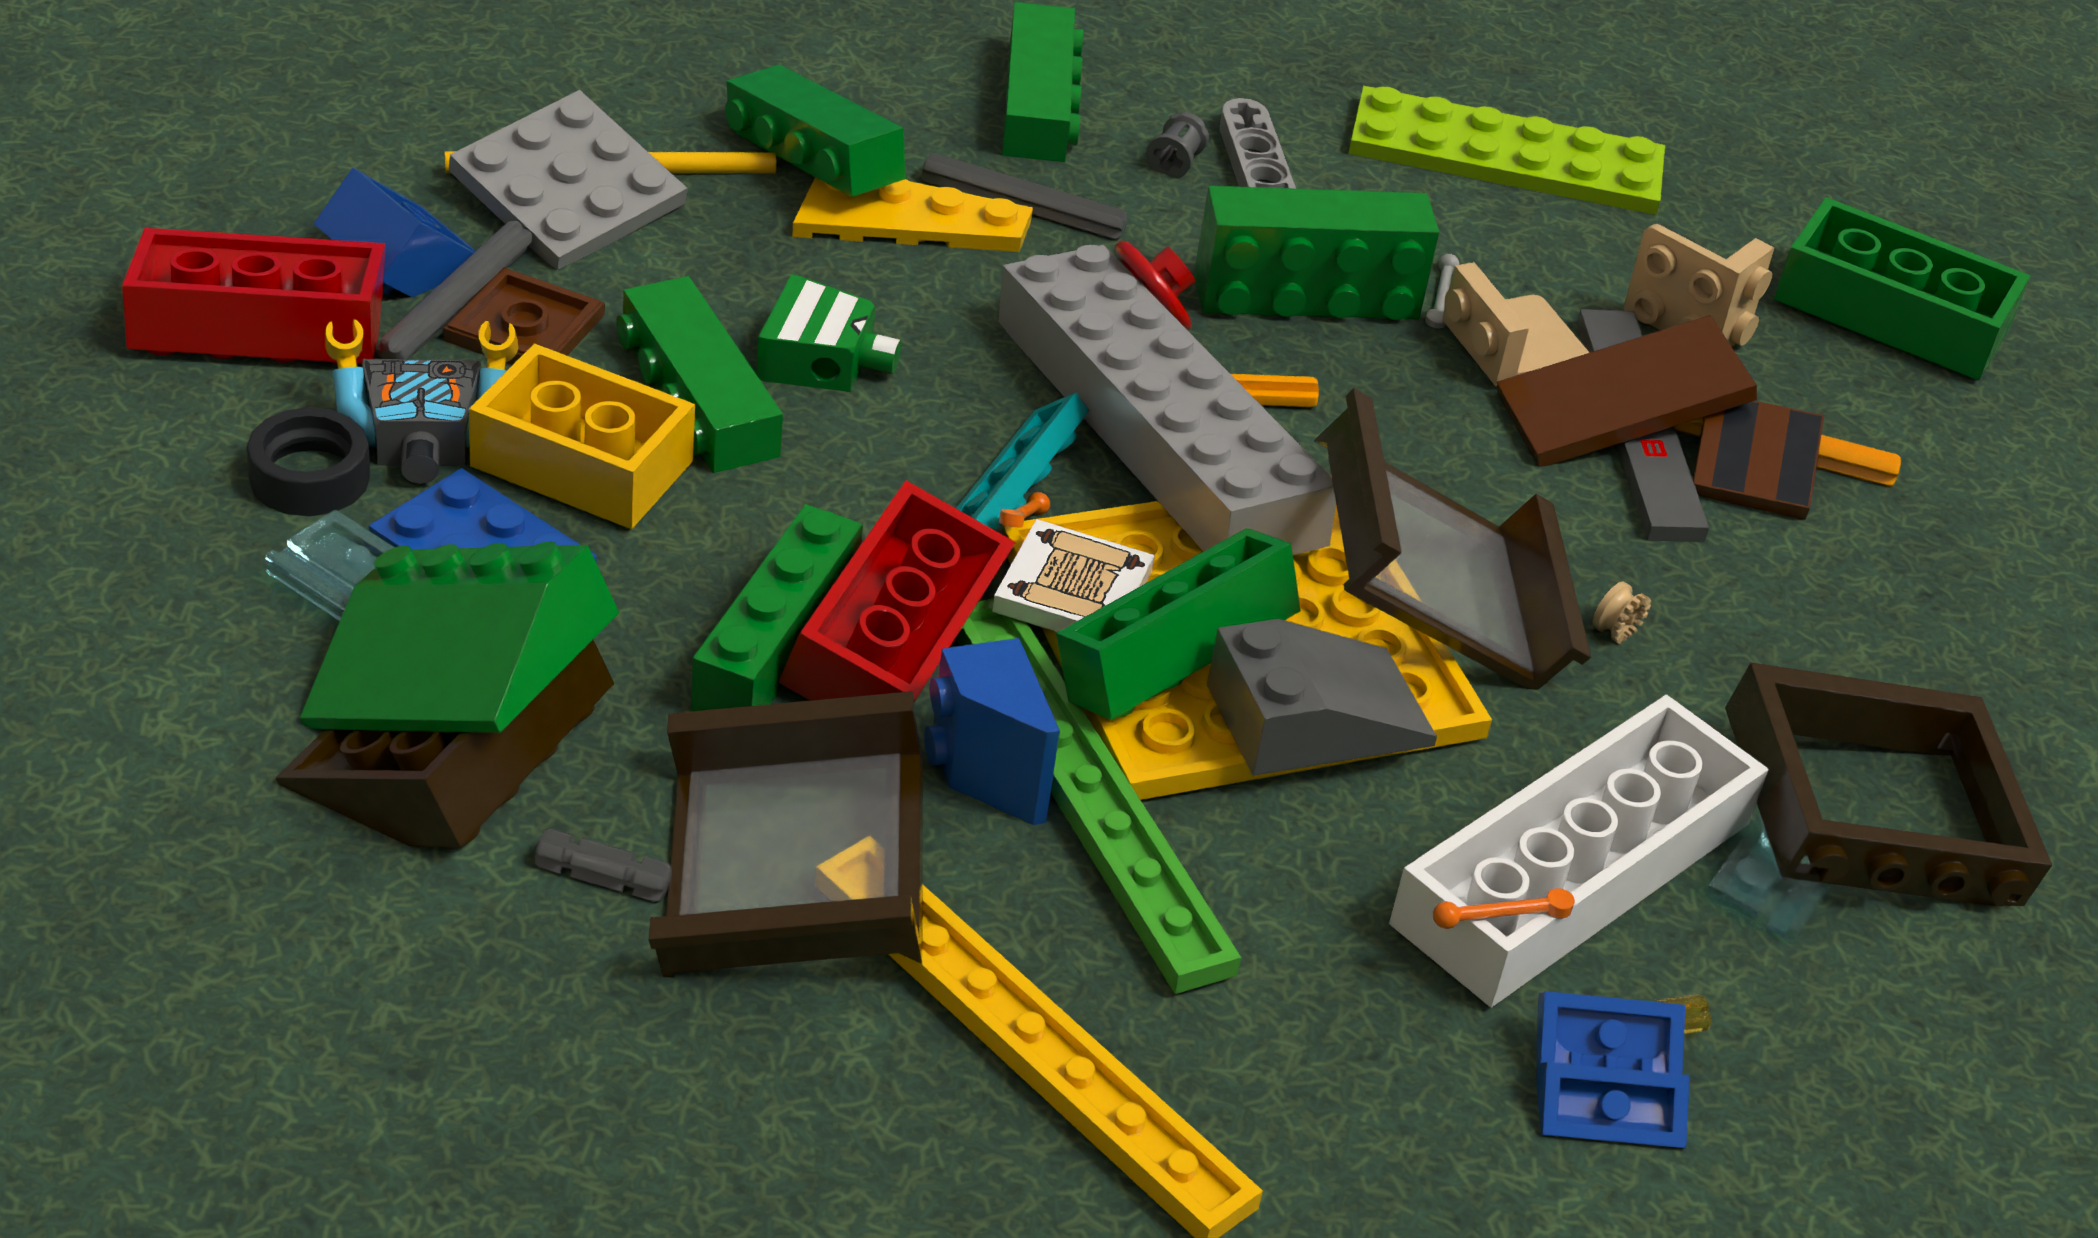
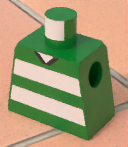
M791 274L758 337L756 375L760 381L851 392L862 367L894 374L900 359L902 341L874 334L876 307L872 301L802 276Z

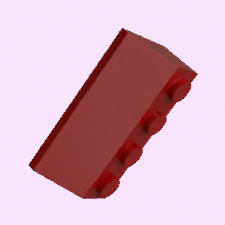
M144 228L122 284L127 349L148 350L156 355L184 352L209 354L218 359L249 356L270 358L281 363L293 362L298 359L330 361L338 365L337 361L327 354L325 348L326 327L332 321L333 338L341 344H348L354 341L353 319L361 324L363 329L362 350L356 358V364L363 363V359H373L380 331L385 243Z
M905 480L800 632L778 683L810 701L912 691L915 704L940 664L942 648L951 647L1008 557L1015 542Z

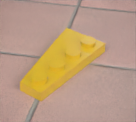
M815 177L793 222L792 237L812 238V233L840 235V240L863 242V236L897 238L896 244L918 245V242L927 240L942 241L951 248L1020 252L1031 223L1033 207L1015 204L1008 199H991L962 193L960 190L952 187L939 188L910 182L907 179L851 197Z

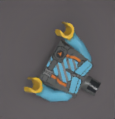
M353 319L354 341L348 344H341L333 338L331 321L326 327L325 348L327 354L338 363V369L332 371L337 412L351 417L364 429L369 447H374L377 465H401L402 475L407 480L419 484L428 483L438 475L439 465H466L470 451L469 408L506 372L505 363L512 360L517 354L518 340L515 329L510 323L507 341L501 345H493L489 343L491 337L489 321H485L481 325L479 341L482 351L487 358L486 368H481V360L363 359V367H357L356 358L362 350L363 342L361 324Z

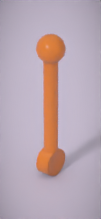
M1042 492L1032 493L1028 497L1027 503L1015 510L1001 509L999 523L1010 527H1023L1024 518L1032 514L1043 515L1048 512L1050 499Z
M1555 888L1548 892L1547 898L1457 907L1453 902L1444 901L1438 903L1434 908L1433 920L1440 928L1450 929L1455 927L1459 921L1541 912H1547L1552 917L1563 919L1571 915L1575 899L1569 891Z

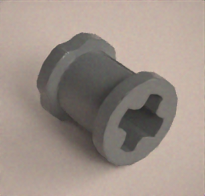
M1189 112L1171 115L1164 124L1163 134L1154 137L1147 147L1146 156L1151 168L1176 178L1184 176L1192 166L1193 155L1200 154L1208 144L1209 133L1205 128L1204 122L1195 114ZM1184 127H1188V131L1180 138L1179 133ZM1176 152L1177 157L1171 164H1168L1167 161Z

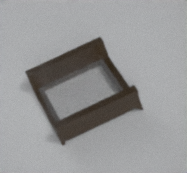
M1353 388L1345 396L1347 409L1314 440V442L1328 449V459L1349 579L1343 584L1344 590L1526 689H1540L1573 660L1581 665L1586 663L1591 658L1554 504L1535 494L1505 522L1497 526L1384 462L1373 399Z
M912 691L671 713L668 715L667 735L678 774L671 854L672 876L668 890L666 916L650 918L648 939L651 949L656 950L663 977L674 978V974L679 972L899 953L922 964L923 756L915 718Z

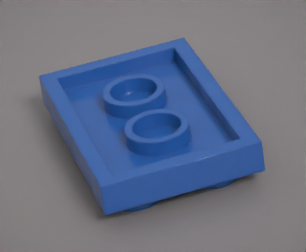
M463 468L455 471L369 525V541L385 552L403 545L409 546L411 549H436L448 544H455L458 548H480L494 543H504L507 547L534 546L547 541L555 542L556 545H580ZM591 552L597 563V555Z

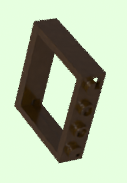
M1750 662L1729 699L1725 710L1737 746L1769 769L1757 800V806L1782 878L1992 906H2025L2052 867V863L1982 697ZM1793 735L1929 755H1951L1986 842L1823 820ZM1804 856H1808L1810 864L1801 863Z

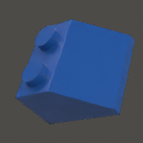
M355 168L350 170L313 223L332 240L385 243L382 293L390 295L394 288L410 297L434 289L476 252L475 249L424 207Z
M1015 638L942 648L939 677L931 678L929 688L934 721L933 725L926 726L924 731L925 750L929 763L932 766L941 765L950 788L1032 825L1046 823L1060 730L1020 639Z

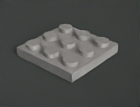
M581 90L450 154L449 171L505 224L508 221H518L523 229L529 230L532 234V242L528 246L557 270L625 237L684 205L688 189Z

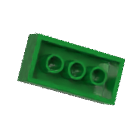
M1208 186L1194 269L1202 313L1281 315L1285 317L1390 318L1393 320L1420 319L1440 233L1428 194Z
M1826 197L1790 247L1774 300L1980 381L2011 328L2031 275Z

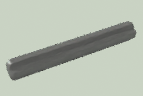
M936 153L929 154L923 164L922 181L936 187H952L960 190L962 193L991 199H1008L1015 204L1033 207L1032 216L1111 240H1119L1126 229L1128 214L1125 210Z
M508 221L381 338L380 343L376 346L378 357L382 359H410L447 325L503 268H508L527 250V246L532 242L531 232L523 229L518 221Z

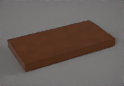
M1711 315L1497 381L1498 396L1539 467L1549 466L1757 400V385Z

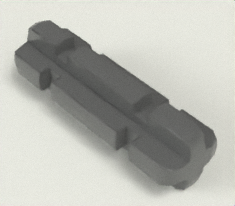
M553 828L546 829L538 841L535 851V864L541 869L562 874L564 869L571 870V878L624 893L626 887L634 889L633 896L651 902H661L669 889L672 867L665 861L644 856L642 862L636 861L637 854L584 837L581 838L580 843L573 842L575 835Z

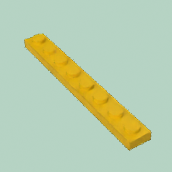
M871 837L816 867L815 887L830 901L884 897L885 850ZM923 885L922 964L899 953L888 954L1194 1238H1220L1259 1209L1263 1193L1261 1188Z

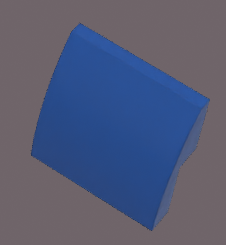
M1548 991L1539 993L1536 1071L1541 1135L1686 1148L1690 1075L1682 1074L1686 1005Z

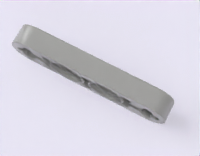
M1244 98L1227 101L1222 107L1220 132L1239 187L1296 189L1269 112L1265 106L1257 101ZM1248 149L1257 150L1262 153L1248 151ZM1257 180H1267L1273 183H1263Z

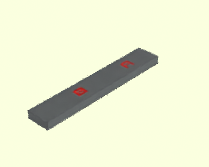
M1580 309L1577 326L1583 345L1589 353L1642 336L1634 311ZM1674 426L1616 444L1647 541L1705 542L1709 525Z

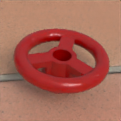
M1119 241L1114 248L1117 259L1189 331L1191 319L1177 298L1178 295L1196 282L1187 266L1169 246L1158 253L1153 261L1149 262L1131 243Z

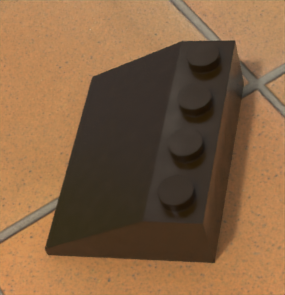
M592 640L501 733L325 729L276 777V780L280 786L408 846L443 847L445 849L461 848L477 837L480 832V826L501 804L509 801L518 793L520 784L539 763L547 760L557 751L558 743L570 730L593 713L595 704L615 683L594 640Z

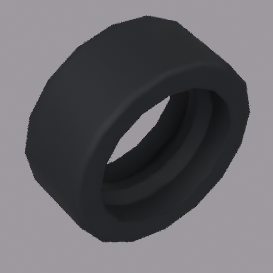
M312 407L291 409L266 418L251 432L246 447L249 481L253 494L265 506L288 515L311 517L334 513L348 507L366 492L370 479L369 444L364 429L351 417L331 409ZM307 450L329 452L343 458L340 463L331 467L309 472L289 470L275 464L278 459L284 456Z

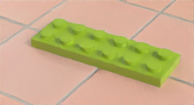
M1363 86L1349 154L1657 215L1661 200L1665 145L1654 143L1647 138L1639 136L1627 138L1607 134L1599 129L1588 126L1577 128L1556 124L1543 117L1533 116L1526 118L1501 113L1492 107L1483 106L1475 108L1455 104L1441 97L1424 98L1404 94L1391 87L1374 88Z

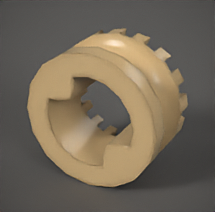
M1624 581L1619 582L1607 592L1594 613L1592 626L1600 632L1611 630V639L1621 644L1627 637L1632 636V632H1637L1635 624L1642 626L1644 622L1639 618L1647 617V611L1651 607V599L1643 593L1633 596L1632 587Z

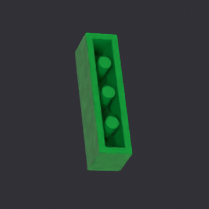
M1014 2L1002 156L1065 162L1067 145L1077 146L1082 88L1080 81L1083 61L1081 54L1084 29L1074 28L1075 8Z
M780 64L726 80L728 101L725 104V115L731 129L750 142L769 152H774L781 159L851 197L906 179L903 127Z
M685 276L624 289L623 314L618 315L616 319L619 340L624 349L633 348L637 354L640 371L647 384L655 383L660 391L695 404L693 455H702L713 473L781 457L782 411L691 278Z
M807 504L803 506L694 655L692 660L690 712L769 705L772 703L783 687L778 681L800 632L860 547L862 542V523Z
M1245 528L1056 632L1068 702L1109 720L1126 716L1137 705L1163 690L1178 686L1184 678L1210 664L1218 628L1274 619L1286 620L1300 612L1291 543Z

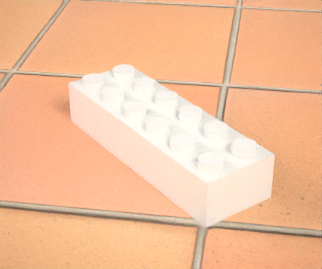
M1666 694L1404 867L1389 924L1492 1008L1746 827L1752 817L1769 769ZM1555 888L1569 891L1575 899L1571 915L1563 919L1552 917L1547 912L1464 920L1459 921L1455 927L1450 929L1440 928L1433 920L1434 908L1438 903L1444 901L1453 902L1457 907L1547 898L1548 892Z

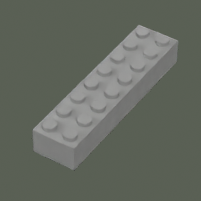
M1084 245L1075 251L1050 256L1034 255L1025 261L1003 265L999 323L1064 397L1077 392L1089 409V412L1084 417L1087 423L1203 551L1245 528L1291 543L1293 555L1330 546L1336 508L1332 477L1104 245Z

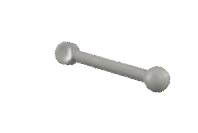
M1445 254L1438 261L1441 276L1434 307L1427 312L1425 317L1427 325L1433 328H1443L1446 326L1442 320L1445 308V295L1449 290L1454 267L1459 265L1458 258L1453 254Z

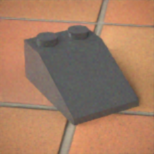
M1281 619L1220 627L1217 629L1207 687L1253 776L1435 746L1437 735L1387 648Z

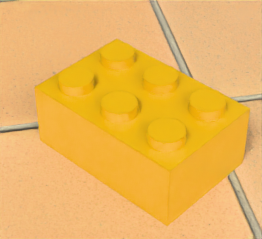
M534 343L469 408L470 467L626 528L633 529L693 462L695 404Z

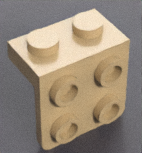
M1653 224L1643 232L1624 303V310L1634 311L1638 321L1650 324L1659 330L1711 315L1731 347L1736 343L1743 346L1751 339L1758 326L1759 318L1755 315L1759 299L1766 292L1772 279V272L1768 268L1774 247L1755 238L1725 259L1659 224Z
M1475 262L1455 265L1450 288L1445 295V309L1442 320L1495 386H1497V381L1589 353L1543 297L1527 295L1504 299Z

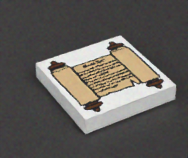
M1036 519L994 595L992 612L1058 632L1145 584L1152 572L1155 555Z

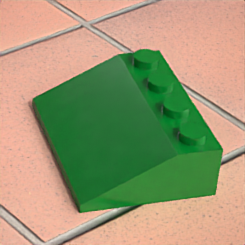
M547 541L534 546L507 547L504 543H494L480 548H458L455 544L444 545L436 549H411L406 545L394 547L377 557L374 561L375 568L354 586L301 713L300 720L303 725L312 729L501 733L620 612L588 545H556L555 542Z

